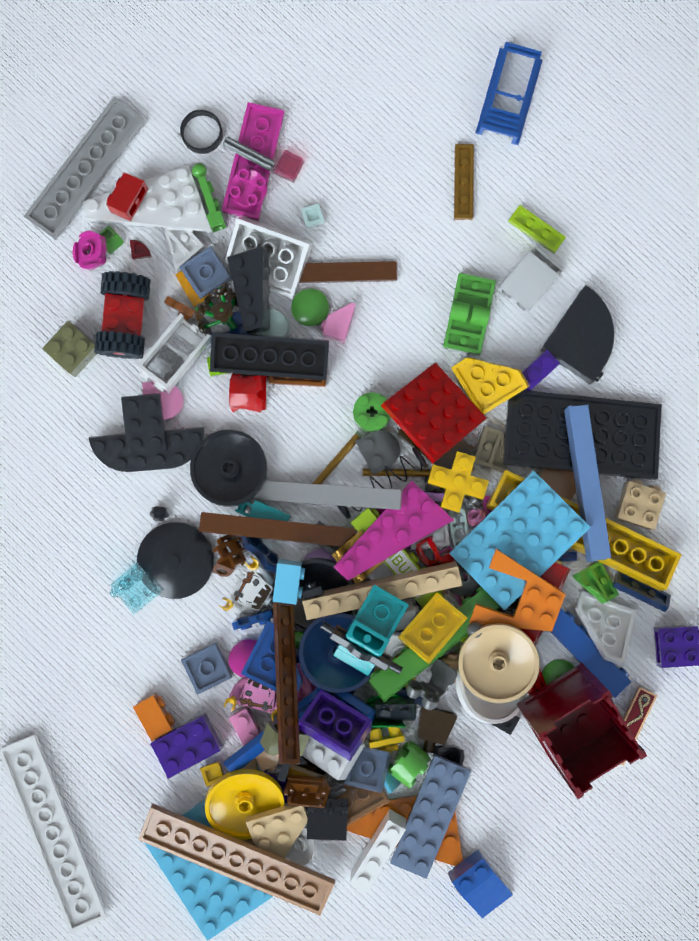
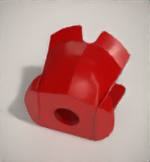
M232 374L229 383V406L233 413L240 408L260 413L266 409V376L243 377L240 374Z

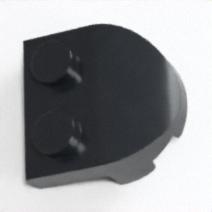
M376 698L375 710L377 719L379 721H415L417 703L415 704V699L389 698L386 702H383L381 698Z

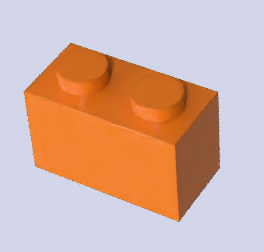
M157 693L133 706L151 742L175 727L174 717L171 713H167L164 707L166 706L165 701Z

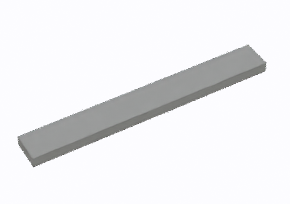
M265 481L262 489L251 500L401 510L403 490Z

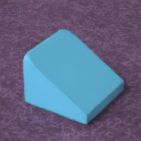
M387 772L384 786L390 794L401 782Z

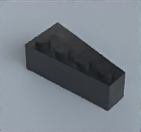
M264 246L227 257L244 332L249 334L270 330V250Z

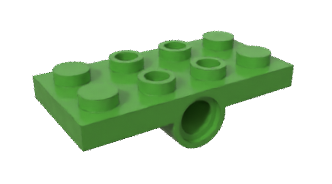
M463 273L458 274L443 348L480 356L486 326L489 321L496 280Z

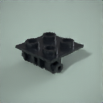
M327 799L325 808L308 807L307 839L346 841L348 799Z

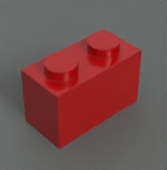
M124 172L121 178H118L113 193L107 198L106 206L110 212L128 221H132L148 191L144 180Z

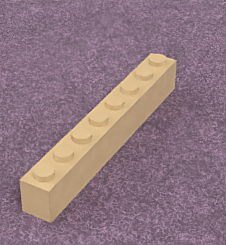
M455 561L325 590L323 594L308 599L303 597L302 602L306 618L310 620L360 609L373 585L380 587L398 599H404L462 586Z

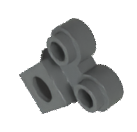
M440 659L433 663L431 667L432 676L428 683L411 680L406 688L407 695L410 698L416 699L419 696L423 698L422 705L427 710H433L437 707L440 697L446 693L449 685L454 684L457 677L456 670Z

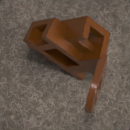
M225 535L216 540L218 545L212 551L214 553L218 551L220 558L213 567L215 574L228 577L233 573L236 565L241 564L243 566L245 564L246 558L243 553L248 550L241 547L240 542L243 545L241 536L234 538L233 535ZM218 569H224L227 572H220Z

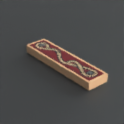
M639 686L623 717L635 739H637L657 698V695Z

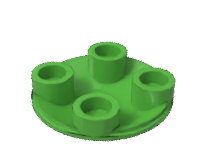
M305 289L297 293L293 298L291 311L295 320L300 324L316 326L320 325L327 317L329 303L322 292L316 289Z

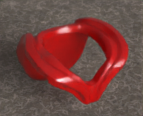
M433 536L423 539L416 545L418 557L428 567L454 562V558L449 553L440 556L439 550L432 540ZM428 542L435 554V560L430 561L425 556L421 547L422 544Z

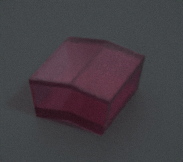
M285 150L273 173L294 183L302 168L304 159Z

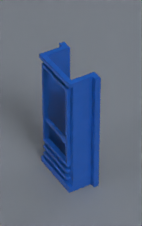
M505 42L504 48H499L475 134L482 135L484 130L513 137L511 144L519 145L543 61L540 59L542 51L510 42ZM507 52L535 59L524 97L497 90ZM495 94L523 101L520 113L515 114L492 107Z

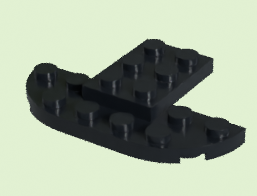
M161 393L122 396L121 403L125 434L89 437V443L96 457L103 464L116 471L138 472L180 467L191 460L196 447L204 439L205 429L204 427L165 430Z

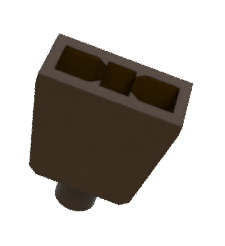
M419 706L417 736L419 739L425 740L422 748L425 752L433 753L436 743L446 744L457 719L456 713L439 708L427 710Z

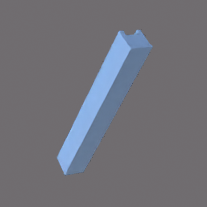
M571 405L564 410L579 514L591 527L583 535L586 561L590 563L611 558L589 408L588 405Z

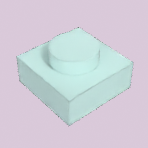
M319 203L301 208L306 229L324 224Z

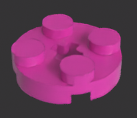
M93 231L82 232L78 236L81 238L73 245V259L75 263L79 264V267L94 270L106 263V238Z

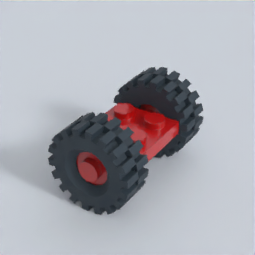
M120 271L102 273L100 294L105 295L102 330L96 333L94 351L96 354L123 359L143 358L145 338L141 336L144 301L149 299L151 279L143 275H136V273L131 274Z

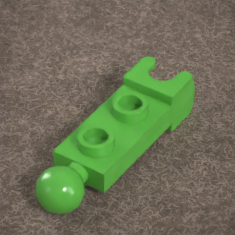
M197 163L192 168V174L198 178L210 213L206 215L212 232L223 230L226 228L221 211H217L220 209L217 198L213 199L211 192H214L211 180L207 181L205 177L207 168L205 165Z

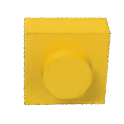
M220 761L200 767L206 787L211 786L219 777L224 775Z

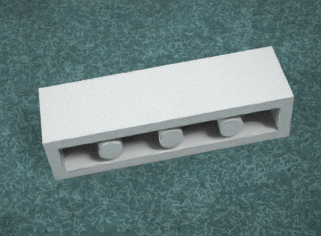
M390 809L388 810L351 871V885L366 893L368 892L406 831L405 817Z

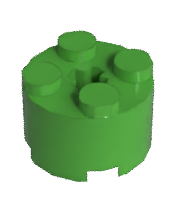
M373 392L360 396L353 408V418L357 426L369 433L385 428L390 420V416L381 405L387 399L381 394ZM371 408L377 412V414H374V417H370V414L367 413Z
M411 740L399 749L395 755L394 765L390 763L387 771L409 789L415 784L416 776L418 774L422 775L429 766L427 763L431 758L427 752Z

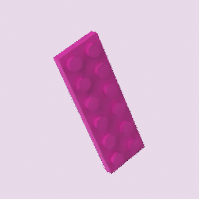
M248 102L238 142L274 160L285 111ZM235 153L221 211L222 213L239 217L244 216L259 221L264 199L253 207L240 206L230 195V182L234 175L244 168L253 169L261 173L268 185L271 171Z

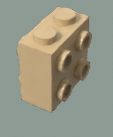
M631 479V481L624 482L614 519L648 530H655L666 493L662 492L658 486H643V482Z

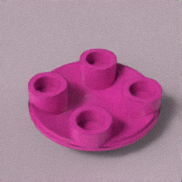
M243 168L232 178L229 192L232 199L240 206L253 207L261 203L265 198L267 182L258 171Z
M242 640L230 651L229 666L239 677H246L240 673L257 642L256 640Z

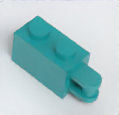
M256 500L253 504L246 502L239 505L238 509L235 508V512L247 517L289 521L291 515ZM247 505L252 507L249 514L245 513Z

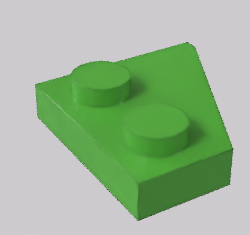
M600 562L572 575L578 583L602 604L619 595L616 588L613 587V582L605 567Z

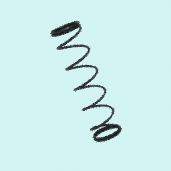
M416 447L412 448V451L420 462L421 470L416 469L403 456H400L406 480L401 479L389 467L385 466L391 489L392 482L387 469L399 480L407 481V473L402 459L418 472H422V466L424 468L428 467V464ZM372 476L369 477V478H370V481H371V483H372L373 488H375V486H374V483H373L372 479H373L381 488L386 489V488H384L380 483H378ZM337 506L346 519L351 518V514L346 506ZM351 507V508L354 509L355 511H358V512H361V511H362V507H361L360 510H357V509H355L354 507Z

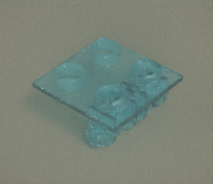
M138 563L111 584L112 588L109 592L113 598L120 597L133 615L160 594V591Z

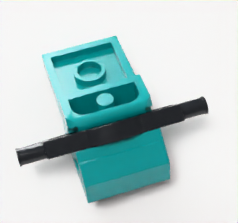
M373 585L347 630L339 625L333 627L325 621L320 629L331 634L330 639L339 643L333 656L368 676L375 665L385 671L389 668L400 674L403 667L393 662V657L385 653L384 650L409 604Z

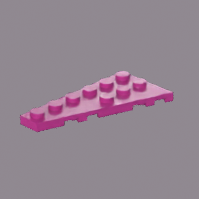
M411 480L403 489L401 510L385 509L334 565V568L346 580H350L452 522L454 519Z

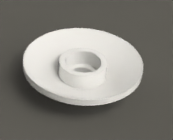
M306 827L303 828L286 855L290 861L302 866L312 861L316 851L315 840L307 839Z

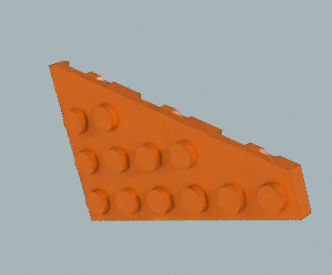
M417 795L389 799L390 802L348 825L347 831L371 839L389 809L405 817L407 821ZM455 812L435 858L437 861L457 866L463 861Z

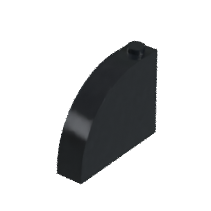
M585 285L540 349L543 353L548 350L559 361L560 365L588 384H592L594 381L598 382L603 376L602 369L609 360L614 344L612 317L601 297Z

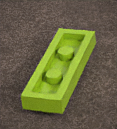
M521 205L518 206L508 220L510 224L553 254H555L566 238Z

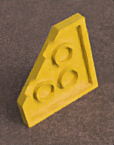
M467 357L451 367L470 400L483 414H486L530 386L520 369Z

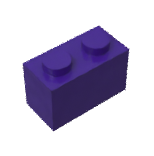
M548 350L522 372L530 385L526 390L531 391L560 364Z

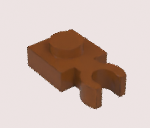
M169 296L166 297L164 303L179 312L178 315L181 313L184 316V320H195V310Z

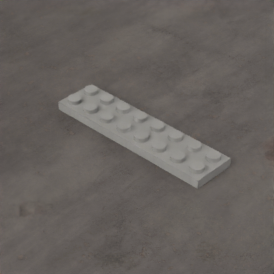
M113 97L23 217L56 240L81 208L83 201L87 200L145 123V119L116 97Z

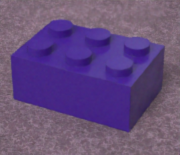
M320 689L299 720L300 731L348 761L352 760L372 729V720L322 689Z
M206 712L150 743L168 779L220 752L223 748Z

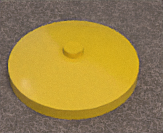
M239 769L219 777L210 786L205 798V814L210 825L215 830L237 839H252L245 817L284 806V795L278 782L270 775L253 769Z

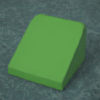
M110 225L99 233L106 238L107 252L109 254H112L124 243Z

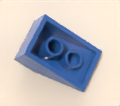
M479 849L448 872L451 883L482 919L513 895Z

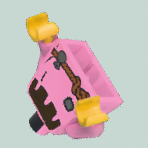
M242 677L234 685L229 698L224 703V708L227 703L233 704L231 711L235 709L236 704L272 713V722L274 717L277 716L276 691L248 677Z

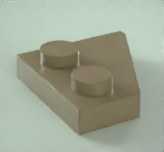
M486 425L483 426L473 455L476 457L474 463L501 473L504 470L508 471L506 465H503L504 434L502 431Z

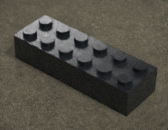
M214 331L211 336L210 372L327 380L329 340Z

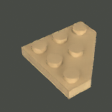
M288 804L245 818L254 845L285 858L307 824L308 815L304 806Z

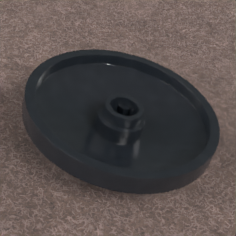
M221 430L207 436L196 447L190 462L191 480L198 493L209 502L224 507L242 505L254 498L262 489L268 471L267 459L259 443L250 435L237 430Z
M181 522L165 523L151 530L141 542L137 553L138 573L145 586L156 595L168 599L186 598L201 590L210 579L214 567L213 548L208 538L202 532H199V529Z
M316 557L300 561L302 562L301 568H305L304 580H300L299 587H306L305 584L316 581L317 583L322 582L325 591L353 584L352 579L346 580L334 568L336 562ZM302 594L301 599H297V603L294 604V627L301 632H305L309 625L318 618L307 620L302 602ZM353 610L342 613L351 615Z

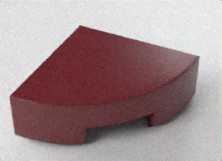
M130 240L133 260L152 257L150 250L145 244L138 240Z

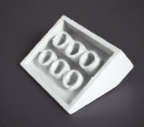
M241 216L236 220L224 266L231 275L227 257L264 246L270 250V291L293 299L314 241Z

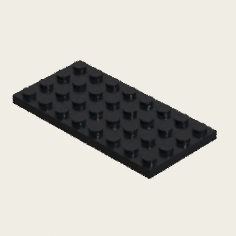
M523 390L507 400L503 465L573 472L564 410L571 405H588L598 474L648 480L658 479L662 404Z

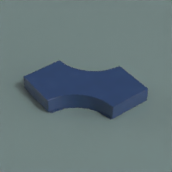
M241 536L244 549L250 551L258 558L263 569L276 573L279 560L278 554L272 552L263 543L261 538Z

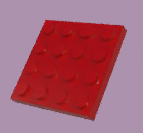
M436 362L381 405L432 463H435L487 419Z

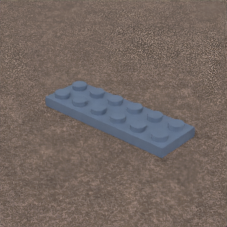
M434 754L406 821V831L396 845L390 864L427 879L470 776V768Z

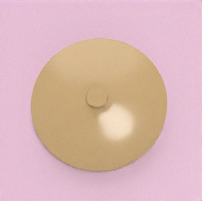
M505 623L484 625L472 635H469L460 649L458 660L460 676L470 692L482 700L492 703L514 701L525 695L537 679L539 672L537 649L531 638L513 625Z

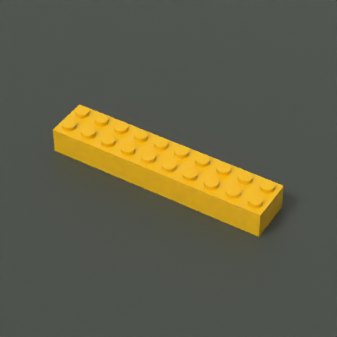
M504 470L495 485L486 508L494 510L525 479ZM561 497L580 516L578 504ZM605 518L611 558L599 560L598 562L658 591L667 590L682 554ZM582 535L570 548L585 555Z

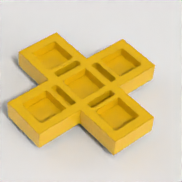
M457 451L451 469L432 465L427 483L445 489L441 508L459 513L464 495L484 500L489 481L471 476L475 456Z

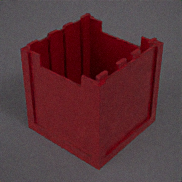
M580 663L516 704L552 764L577 799L585 796L584 793L593 788L590 784L591 782L625 761L631 765L638 759L642 760L647 757L646 752L634 738L611 699L613 696L610 691L583 663Z

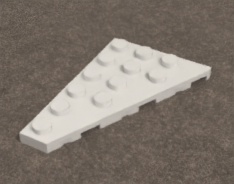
M189 165L144 180L148 191L132 221L112 214L106 206L107 198L113 191L85 200L82 203L87 219L92 222H116L131 226L143 225L151 228L156 226L173 230L185 229L191 232L194 230L207 233L212 232Z

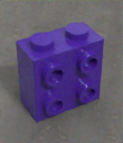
M698 626L654 627L656 666L661 668L699 666Z

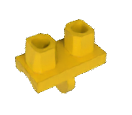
M380 727L372 728L369 739L370 749L381 747L379 750L389 753L398 750L396 743L405 742L403 732H401L399 727H388L390 735L382 736Z

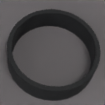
M207 110L190 112L185 116L180 126V134L185 146L197 154H207L214 151L220 145L223 138V130L219 119L215 114ZM197 116H208L214 119L220 129L217 140L206 148H196L188 144L184 139V129L191 119Z

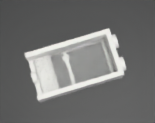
M180 313L137 364L139 376L146 381L150 379L155 383L153 386L160 392L165 391L169 394L206 347L211 344V336L209 334L206 336L202 334L195 324L190 325Z

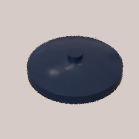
M337 613L320 617L311 623L304 632L299 644V663L307 679L317 688L329 693H348L366 683L374 672L376 665L367 676L334 657L333 654L339 643L330 639L331 634L320 629L325 621L333 627L339 625L347 630L355 616Z

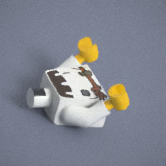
M250 556L253 560L252 564L245 562L249 570L230 600L222 597L223 600L227 601L225 606L219 605L223 610H231L240 614H253L256 611L259 612L263 605L273 610V596L270 594L274 589V581L269 570L263 569L262 564L254 556Z

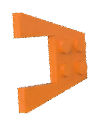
M495 548L489 568L525 580L524 589L514 616L475 603L469 623L478 622L481 625L505 623L520 629L552 631L564 601L565 592Z

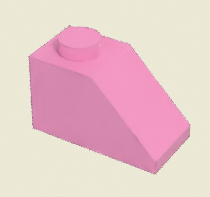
M355 303L346 305L328 315L327 320H323L320 331H323V337L345 343L354 314Z

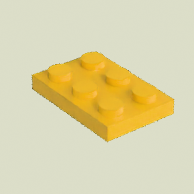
M436 593L398 636V639L430 664L465 623L467 617Z

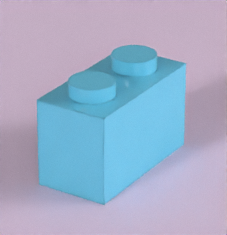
M285 559L278 560L273 602L296 604L297 599H301L303 587H299L300 580H304L305 568H301L302 562Z

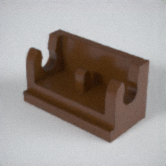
M289 775L284 795H289L287 799L289 805L325 808L331 788L324 778Z

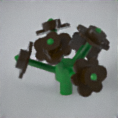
M226 286L215 288V291L205 297L203 302L195 308V315L197 321H199V331L205 334V336L207 334L211 335L210 327L220 323L223 325L227 324L232 331L238 326L232 320L233 307L235 305L239 307L235 292H231L233 291L232 288L227 289ZM204 315L213 317L217 321L209 323Z

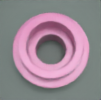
M473 508L467 514V521L471 526H478L486 518L485 512L480 509L476 510Z

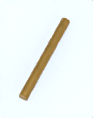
M357 434L352 436L312 484L321 485L356 445L355 441L360 439Z
M363 468V476H387L385 469L373 475L370 469ZM387 469L389 476H394V475ZM391 469L398 477H406L404 469ZM406 469L407 477H428L431 469H422V472H418L415 469Z

